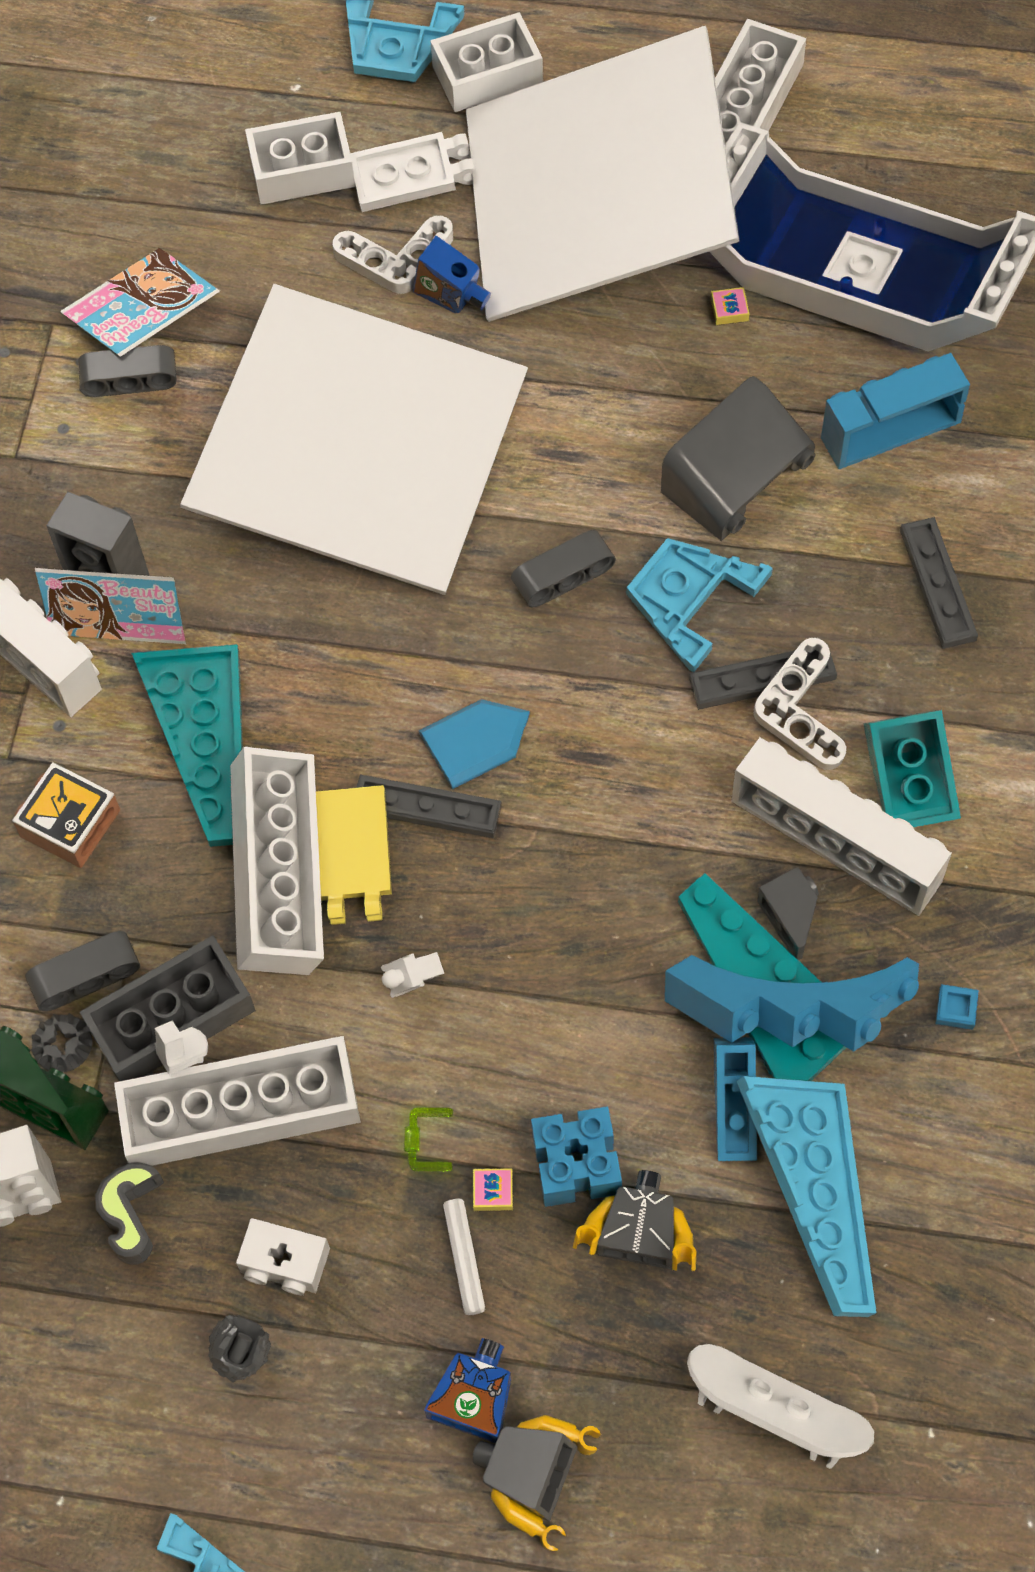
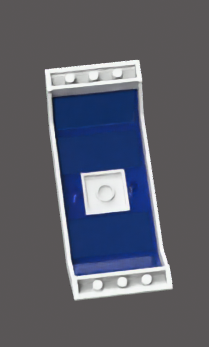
M742 122L737 124L725 144L739 242L709 252L746 290L929 352L996 328L1035 255V216L1017 211L1016 217L985 227L978 226L799 168L769 137V131Z

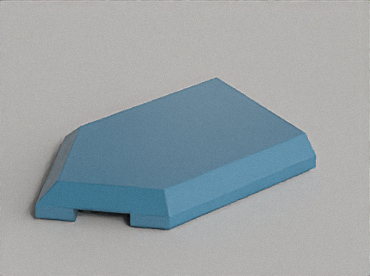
M481 699L418 732L449 785L454 789L516 758L530 711Z

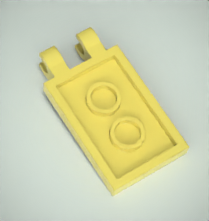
M384 785L317 791L316 807L321 901L328 900L327 911L331 925L346 924L344 903L346 898L365 897L364 905L367 921L383 920L381 895L392 894Z

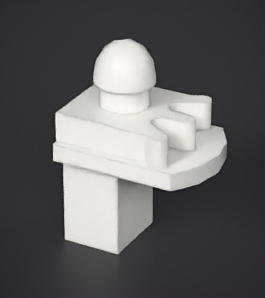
M437 952L416 959L414 954H409L381 966L382 971H385L382 976V983L387 988H390L391 997H397L425 986L423 981L444 974Z
M173 1020L155 1028L156 1042L154 1044L156 1054L169 1075L204 1062L203 1056L207 1055L208 1042L206 1036L200 1030L190 1027L179 1032Z

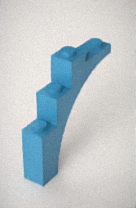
M691 955L665 971V1002L731 1043L759 1026L791 1047L813 1036L819 1030L850 1050L855 1051L867 1042L873 1041L879 1035L881 1030L880 1018L886 1017L893 1009L905 1001L911 1000L916 995L919 988V964L907 957L886 969L862 977L836 982L801 984L774 982L742 976L715 967Z

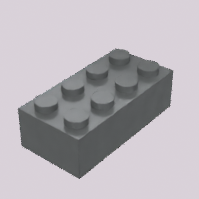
M67 491L46 525L62 569L150 576L131 516L120 508L114 507L111 509L103 506L90 496H78Z
M214 935L83 1009L80 1011V1014L120 1082L143 1077L163 1065L156 1054L154 1044L156 1042V1027L173 1020L179 1032L193 1027L200 1030L208 1039L256 1010L249 992Z

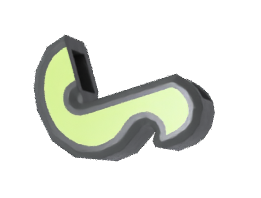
M138 1162L126 1164L115 1169L101 1181L95 1195L96 1210L108 1228L117 1232L116 1235L108 1237V1242L118 1258L129 1265L143 1263L148 1259L153 1249V1244L130 1201L140 1198L164 1183L160 1173L152 1165Z

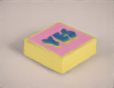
M744 287L711 291V303L716 325L749 321L750 314Z
M473 1169L474 1211L513 1210L512 1169Z

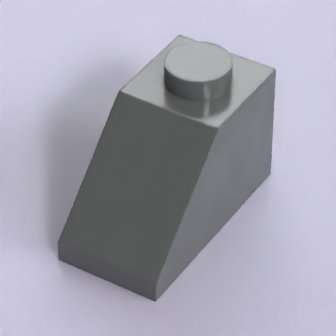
M797 867L759 887L757 902L789 952L796 959L800 960L803 958L819 892L812 878L809 876L804 877Z

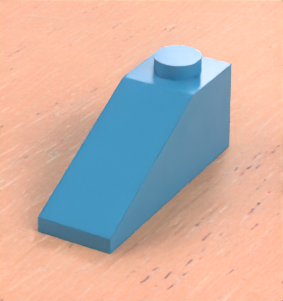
M740 1037L732 1043L725 1038H714V1086L718 1161H757V1130L736 1082L743 1076L756 1077V1048L752 1037Z

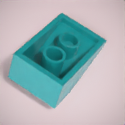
M932 710L863 723L869 758L883 812L895 819L901 818L913 827L961 819L942 710Z

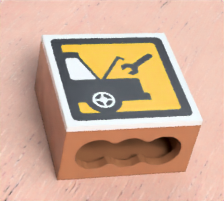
M52 762L47 771L38 778L35 788L27 800L18 807L12 821L21 838L82 868L120 812V807L114 793Z

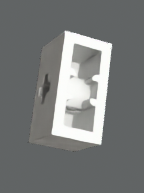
M251 1218L236 1264L240 1272L244 1274V1279L252 1283L266 1285L268 1280L282 1284L281 1288L292 1294L304 1295L305 1291L316 1293L330 1247L326 1238ZM284 1253H287L290 1261L284 1260L281 1266H277L274 1258L281 1259Z

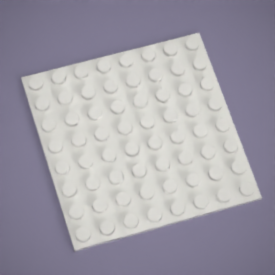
M706 26L466 109L470 157L475 169L472 172L482 281L483 288L491 292V296L485 305L488 322L739 242Z
M273 284L181 501L180 508L445 595L528 367Z

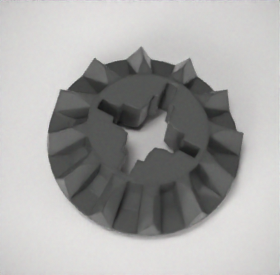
M70 1013L68 1015L53 1014L52 1018L45 1022H40L39 1028L35 1034H32L31 1051L39 1065L48 1071L50 1068H55L61 1072L74 1070L84 1063L92 1049V1035L83 1019L80 1020ZM59 1030L65 1038H71V1040L65 1042V1055L62 1054L56 1045L51 1046V1043L57 1041L56 1035H58L57 1031Z

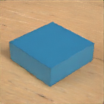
M941 984L935 1024L973 1030L976 1021L979 990Z

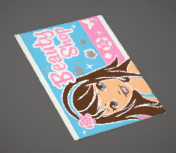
M158 248L60 312L121 357L220 292V290L161 248Z
M35 568L47 620L59 622L68 632L69 636L186 644L174 578Z

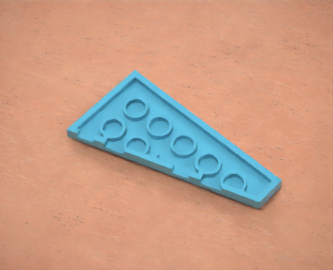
M743 1076L736 1082L833 1315L870 1317L876 1314L845 1084Z

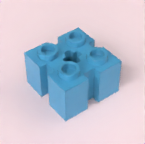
M608 1106L577 1111L578 1121L564 1123L562 1114L531 1119L537 1162L547 1161L546 1163L539 1164V1176L545 1207L575 1202V1192L589 1190L590 1198L597 1199L615 1196L618 1188L622 1187L617 1151L607 1153V1151L613 1150L614 1144ZM579 1152L582 1154V1160L574 1161L571 1153Z

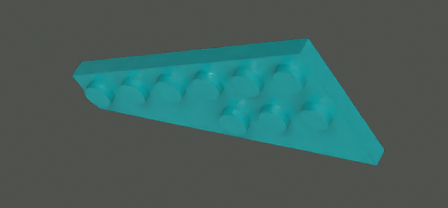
M238 644L132 653L209 846L233 845L230 765L243 749Z
M706 873L678 896V903L697 939L701 941L706 950L711 965L742 976L774 982L822 983ZM759 1026L748 1033L757 1046L766 1069L774 1079L812 1081L847 1048L819 1030L813 1036L804 1039L794 1047H791Z

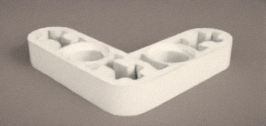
M430 217L397 255L355 232L343 231L338 233L333 239V252L335 259L341 264L394 293L405 294L414 288L418 259H414L411 254L416 250H425L434 239L433 231L437 233L435 236L440 237L450 245L453 241V225L447 217ZM373 257L380 258L383 261L377 267H369L365 263Z
M809 638L798 646L760 694L754 706V717L761 726L816 766L824 770H832L841 765L846 755L844 741L796 706L825 669L830 657L828 645L823 640ZM819 651V660H812L805 671L801 666L806 660L807 652ZM789 674L796 675L801 680L802 686L796 691H789L783 686L782 678ZM772 703L778 706L776 710L778 715L771 713L767 716L763 713L765 709L763 704L766 706H770ZM787 712L790 713L791 716L787 718L784 728H781L779 724L782 718H785ZM802 722L808 726L810 735L804 739H797L791 735L790 726L793 723ZM816 733L819 734L821 737L817 742L818 744L815 743L813 749H810L808 746L812 743ZM834 746L836 748L834 753L836 757L831 755L828 759L822 756L824 751L822 747Z

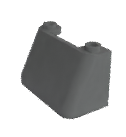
M752 376L745 380L668 451L662 463L661 493L722 541L730 533L735 534L743 527L746 522V517H744L746 505L787 467L792 471H797L800 468L804 470L813 462L816 453H814L815 444L771 390L758 378Z

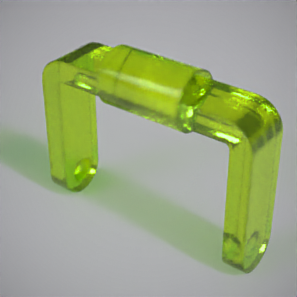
M413 1108L410 1111L409 1126L405 1127L404 1151L409 1152V1167L413 1171L452 1170L451 1162H417V1152L420 1151V1127L417 1126L418 1117H452V1108Z

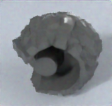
M228 1315L222 1321H218L209 1336L208 1356L212 1363V1369L217 1371L220 1376L228 1378L231 1382L244 1380L246 1377L256 1374L258 1369L268 1361L267 1355L271 1348L269 1334L253 1320L246 1319L240 1315Z

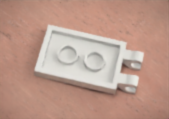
M439 132L350 153L361 211L365 212L456 190L455 182L464 185L473 184L472 172L475 169L472 159H468L470 158V151L466 134H457L451 138L444 139L443 133ZM448 157H453L461 161L458 163L450 164Z

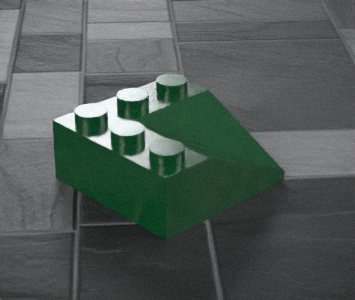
M2 1026L0 1029V1107L86 1150L109 1112L102 1099L103 1094L86 1084L79 1088L69 1083L71 1079L55 1068H50L49 1072L40 1068L38 1062L29 1053L31 1050L22 1043L23 1037L15 1030Z

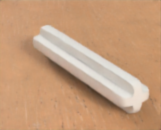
M462 1199L448 1200L444 1202L443 1207L464 1313L466 1315L479 1314L485 1311V1304L464 1201Z

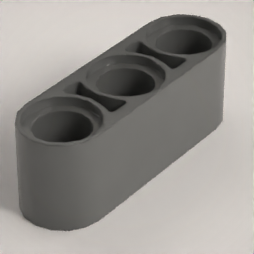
M165 345L135 347L121 357L112 350L89 352L81 355L78 359L79 389L82 394L89 397L167 390L174 387L177 381L175 352L172 348Z
M590 530L521 564L513 571L511 579L528 606L533 608L541 606L604 574L612 568L616 558L599 532Z
M116 931L34 966L26 973L25 978L38 1009L46 1012L60 1008L133 975L139 970L140 963L127 933Z

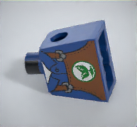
M435 236L418 258L413 289L415 294L453 313H460L467 302L482 310L491 296V292L477 284L480 271L478 265L440 237Z
M482 1338L474 1358L457 1353L426 1404L424 1410L426 1418L496 1444L499 1434L503 1429L511 1385V1373L508 1370L497 1367L504 1346L495 1341Z

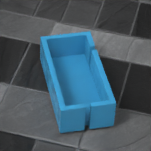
M952 353L941 357H931L924 363L909 369H899L891 376L864 383L858 392L855 389L849 392H838L830 399H827L821 439L837 468H845L961 423L965 408L964 402L967 400L970 383Z

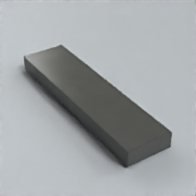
M935 517L901 524L900 533L942 649L977 641L978 633Z
M794 651L690 673L689 680L698 710L759 697ZM819 651L807 652L806 660L801 666L805 671L812 660H819ZM831 653L825 669L812 685L836 680L837 671ZM789 674L782 678V684L787 690L801 688L802 686L801 680L796 675Z
M362 774L359 776L356 788L384 785L388 819L494 838L502 807L500 800Z

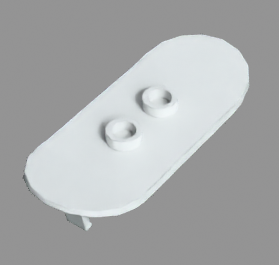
M711 1344L698 1345L689 1353L687 1365L690 1376L699 1389L698 1404L703 1406L708 1398L716 1404L713 1412L717 1414L722 1409H725L810 1451V1459L813 1461L816 1460L817 1455L827 1456L829 1460L826 1467L832 1469L840 1458L862 1454L868 1451L874 1444V1430L869 1421L853 1410L835 1404L739 1357L723 1347Z

